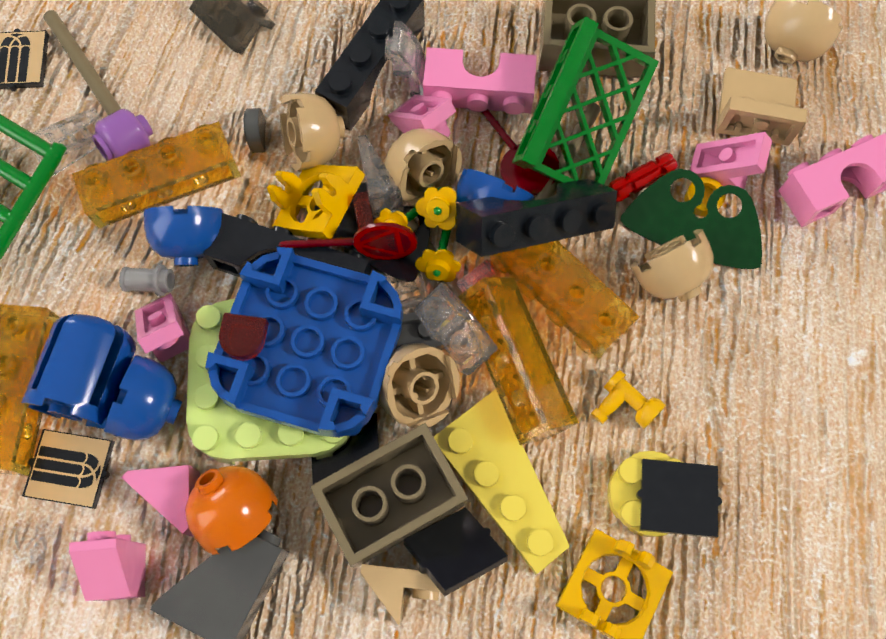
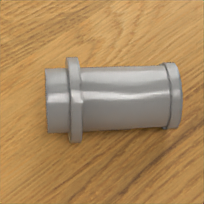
M157 265L155 269L123 267L120 272L119 283L122 291L155 292L157 296H164L166 292L173 291L175 276L173 270L167 269L164 265Z

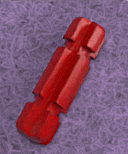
M664 153L656 157L655 162L650 160L626 173L625 178L620 176L612 180L608 187L617 190L616 202L629 197V193L635 194L657 181L659 177L675 170L678 165L672 154Z

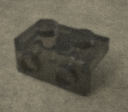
M194 0L189 8L232 51L241 55L261 26L270 30L275 26V23L266 15L269 10L258 0Z

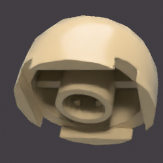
M774 0L765 20L764 37L769 47L775 52L774 57L777 60L786 64H794L795 61L807 62L815 60L829 51L843 29V25L839 26L842 18L830 6L819 0H808L807 4L795 0Z
M311 93L285 94L281 104H288L287 113L280 114V127L286 155L289 156L294 152L297 163L291 164L292 168L299 171L317 165H324L335 156L340 145V138L345 136L343 118L337 116L335 109L323 97Z
M412 129L402 134L387 153L385 161L387 180L401 199L407 201L412 206H416L417 201L425 197L424 192L428 187H444L449 181L453 184L456 182L462 166V154L460 149L447 136L433 129Z
M703 229L693 231L696 237L694 239L686 241L684 235H681L649 251L644 257L650 261L640 267L637 261L630 265L637 281L645 291L654 297L663 299L678 297L680 302L690 300L702 292L700 285L710 277L714 267V254Z
M423 343L404 344L393 351L386 366L379 397L380 406L398 423L414 429L424 423L428 427H432L443 420L450 412L446 408L449 406L452 398L457 400L460 391V374L455 361L449 355L444 354L442 350Z

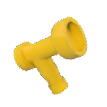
M619 370L605 384L604 388L609 394L604 398L600 406L591 412V415L598 422L604 424L608 419L607 416L617 410L625 401L637 411L635 420L645 429L665 408L666 404L659 398L654 397L649 400L624 379L626 374Z

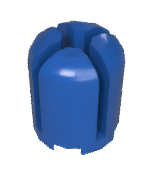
M71 314L60 317L52 326L21 403L29 404L28 408L61 419L63 417L82 422V419L87 420L85 426L104 429L112 403L117 401L121 391L119 386L135 354V341L122 327L113 325L110 321L96 316Z

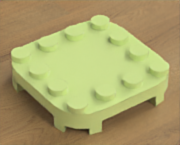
M235 299L201 307L196 313V320L192 325L189 337L186 408L188 434L197 449L219 463L235 465V462L272 459L316 457L318 460L333 456L335 451L346 444L350 436L340 438L320 436L244 414L226 405L212 388L205 366L208 352L214 353Z

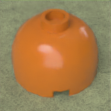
M240 465L210 469L197 479L195 487L189 495L185 507L187 524L195 540L208 553L212 555L219 554L215 548L225 546L234 551L255 539L267 527L272 519L269 509L272 503L277 506L278 499L265 479L253 470Z

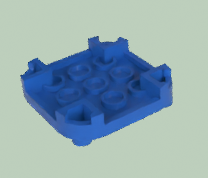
M277 247V252L263 255L252 264L247 261L239 273L242 283L214 353L208 352L205 368L208 371L212 388L226 405L244 414L325 437L340 438L358 434L362 427L369 422L377 407L386 366L393 351L396 349L402 330L403 309L398 292L387 281L386 276L372 270L371 275L295 255L293 248Z

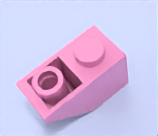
M116 531L87 533V541L69 542V554L85 601H108L145 597L146 544L131 541V535L128 534L116 535Z

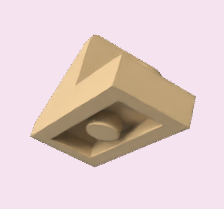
M361 565V575L398 625H401L405 588L413 589L412 598L439 600L440 590L426 573L423 574L419 570Z

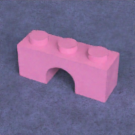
M427 47L423 96L449 98L454 108H465L475 112H482L488 109L492 111H505L512 115L531 113L535 91L537 55L500 53L499 66L496 71L488 76L480 77L470 74L464 68L463 50Z
M886 133L875 138L872 134L867 135L856 141L851 148L845 151L836 148L821 157L819 162L812 165L808 162L801 163L787 173L789 178L781 186L779 192L801 227L833 214L850 197L841 180L854 184L865 199L886 191Z

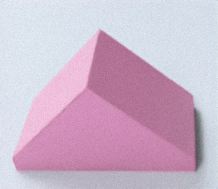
M189 465L130 470L121 477L182 534L193 537L187 524L185 507L189 495L195 487L197 479L200 477L199 470Z

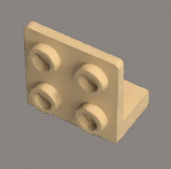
M727 67L723 73L716 133L744 136L766 132L772 139V143L789 146L807 122L808 110L795 107L797 80Z

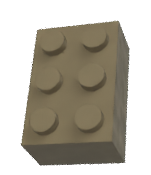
M543 0L538 71H553L572 26L585 16L599 23L598 29L653 58L655 54L656 0ZM596 41L591 53L597 68L611 63L612 60L608 47ZM619 53L620 59L625 58V56ZM633 60L622 63L626 77H641L644 66ZM585 65L582 73L588 71L587 65ZM614 66L598 72V75L617 76Z
M426 423L310 486L350 567L355 569L403 542L405 538L466 506L468 503L467 495Z

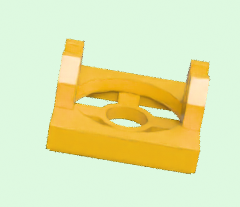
M317 165L302 170L299 177L291 172L276 171L274 175L284 185L285 191L276 185H268L267 187L272 202L281 208L272 226L283 227L292 232L294 236L319 239L333 238L365 174L357 166ZM322 181V188L312 189L314 183ZM315 205H317L320 209L314 211ZM307 208L308 214L304 222L299 223L296 217L300 209Z
M595 528L555 606L610 639H642L673 572L655 562V557L649 552L636 550L635 544L622 539L616 540ZM604 556H621L614 572H606L602 575L589 568L594 561ZM633 564L639 568L645 579L647 592L645 599L631 592V586L627 577ZM609 576L619 578L625 586L623 598L615 603L606 600L601 592L602 582ZM583 580L595 586L596 595L600 600L594 612L588 609L583 599ZM626 604L639 612L636 617L625 623L613 624L606 621L613 607H620Z

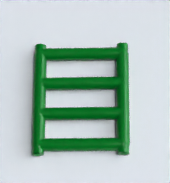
M0 114V132L43 157L32 177L0 158V176L23 190L12 210L0 203V222L3 223L0 228V259H2L61 162L67 147L56 142L50 144Z

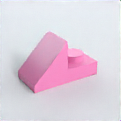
M414 95L391 112L388 117L403 134L412 129L422 128L433 129L449 137L451 132L447 126L446 119L453 115L456 110L449 98Z
M766 132L697 144L690 171L697 174L700 178H713L722 186L733 185L745 189L748 175L765 172L772 139Z
M171 293L135 310L137 341L145 353L153 351L156 358L160 362H164L189 349L190 331Z

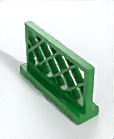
M586 16L572 26L512 163L524 169L529 168L560 184L579 180L575 167L591 161L596 173L594 181L605 184L659 61L598 29L599 23ZM596 41L608 47L612 60L611 63L597 68L591 53ZM619 53L625 56V58L620 59ZM633 60L645 68L639 81L629 85L622 63ZM585 65H587L588 71L582 73ZM614 66L621 88L605 94L598 72ZM590 75L597 97L581 103L576 85L579 79ZM636 87L632 95L630 89ZM622 92L627 108L623 116L613 119L606 98ZM571 99L573 106L567 108V105ZM599 101L605 123L589 129L582 107ZM575 110L582 132L565 138L560 121L563 114ZM620 122V124H619V126H618V128H617V130H616L615 123ZM607 127L612 142L607 151L598 154L591 132ZM556 133L558 141L551 143ZM583 136L590 157L573 163L567 142ZM560 145L566 166L553 170L543 165L542 162L548 149ZM605 156V158H604V160H603V162H602V164H601L599 158ZM568 170L570 177L561 173Z

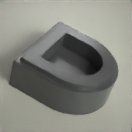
M247 108L244 111L243 118L246 142L252 153L265 152L266 120L262 109Z

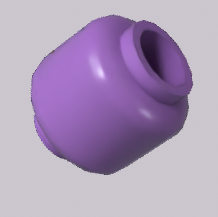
M120 109L96 122V134L92 135V140L107 162L114 161L117 164L125 165L150 150L151 144L148 136L152 135L153 131L143 115L135 116L127 109Z

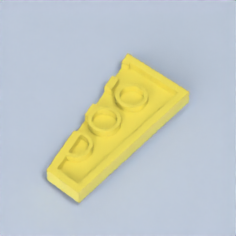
M496 389L434 436L447 462L535 575L570 547Z

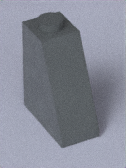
M263 530L255 539L237 550L231 551L228 546L222 547L217 550L219 554L211 555L158 598L150 610L204 639H244L289 551L279 547L282 538L266 530Z

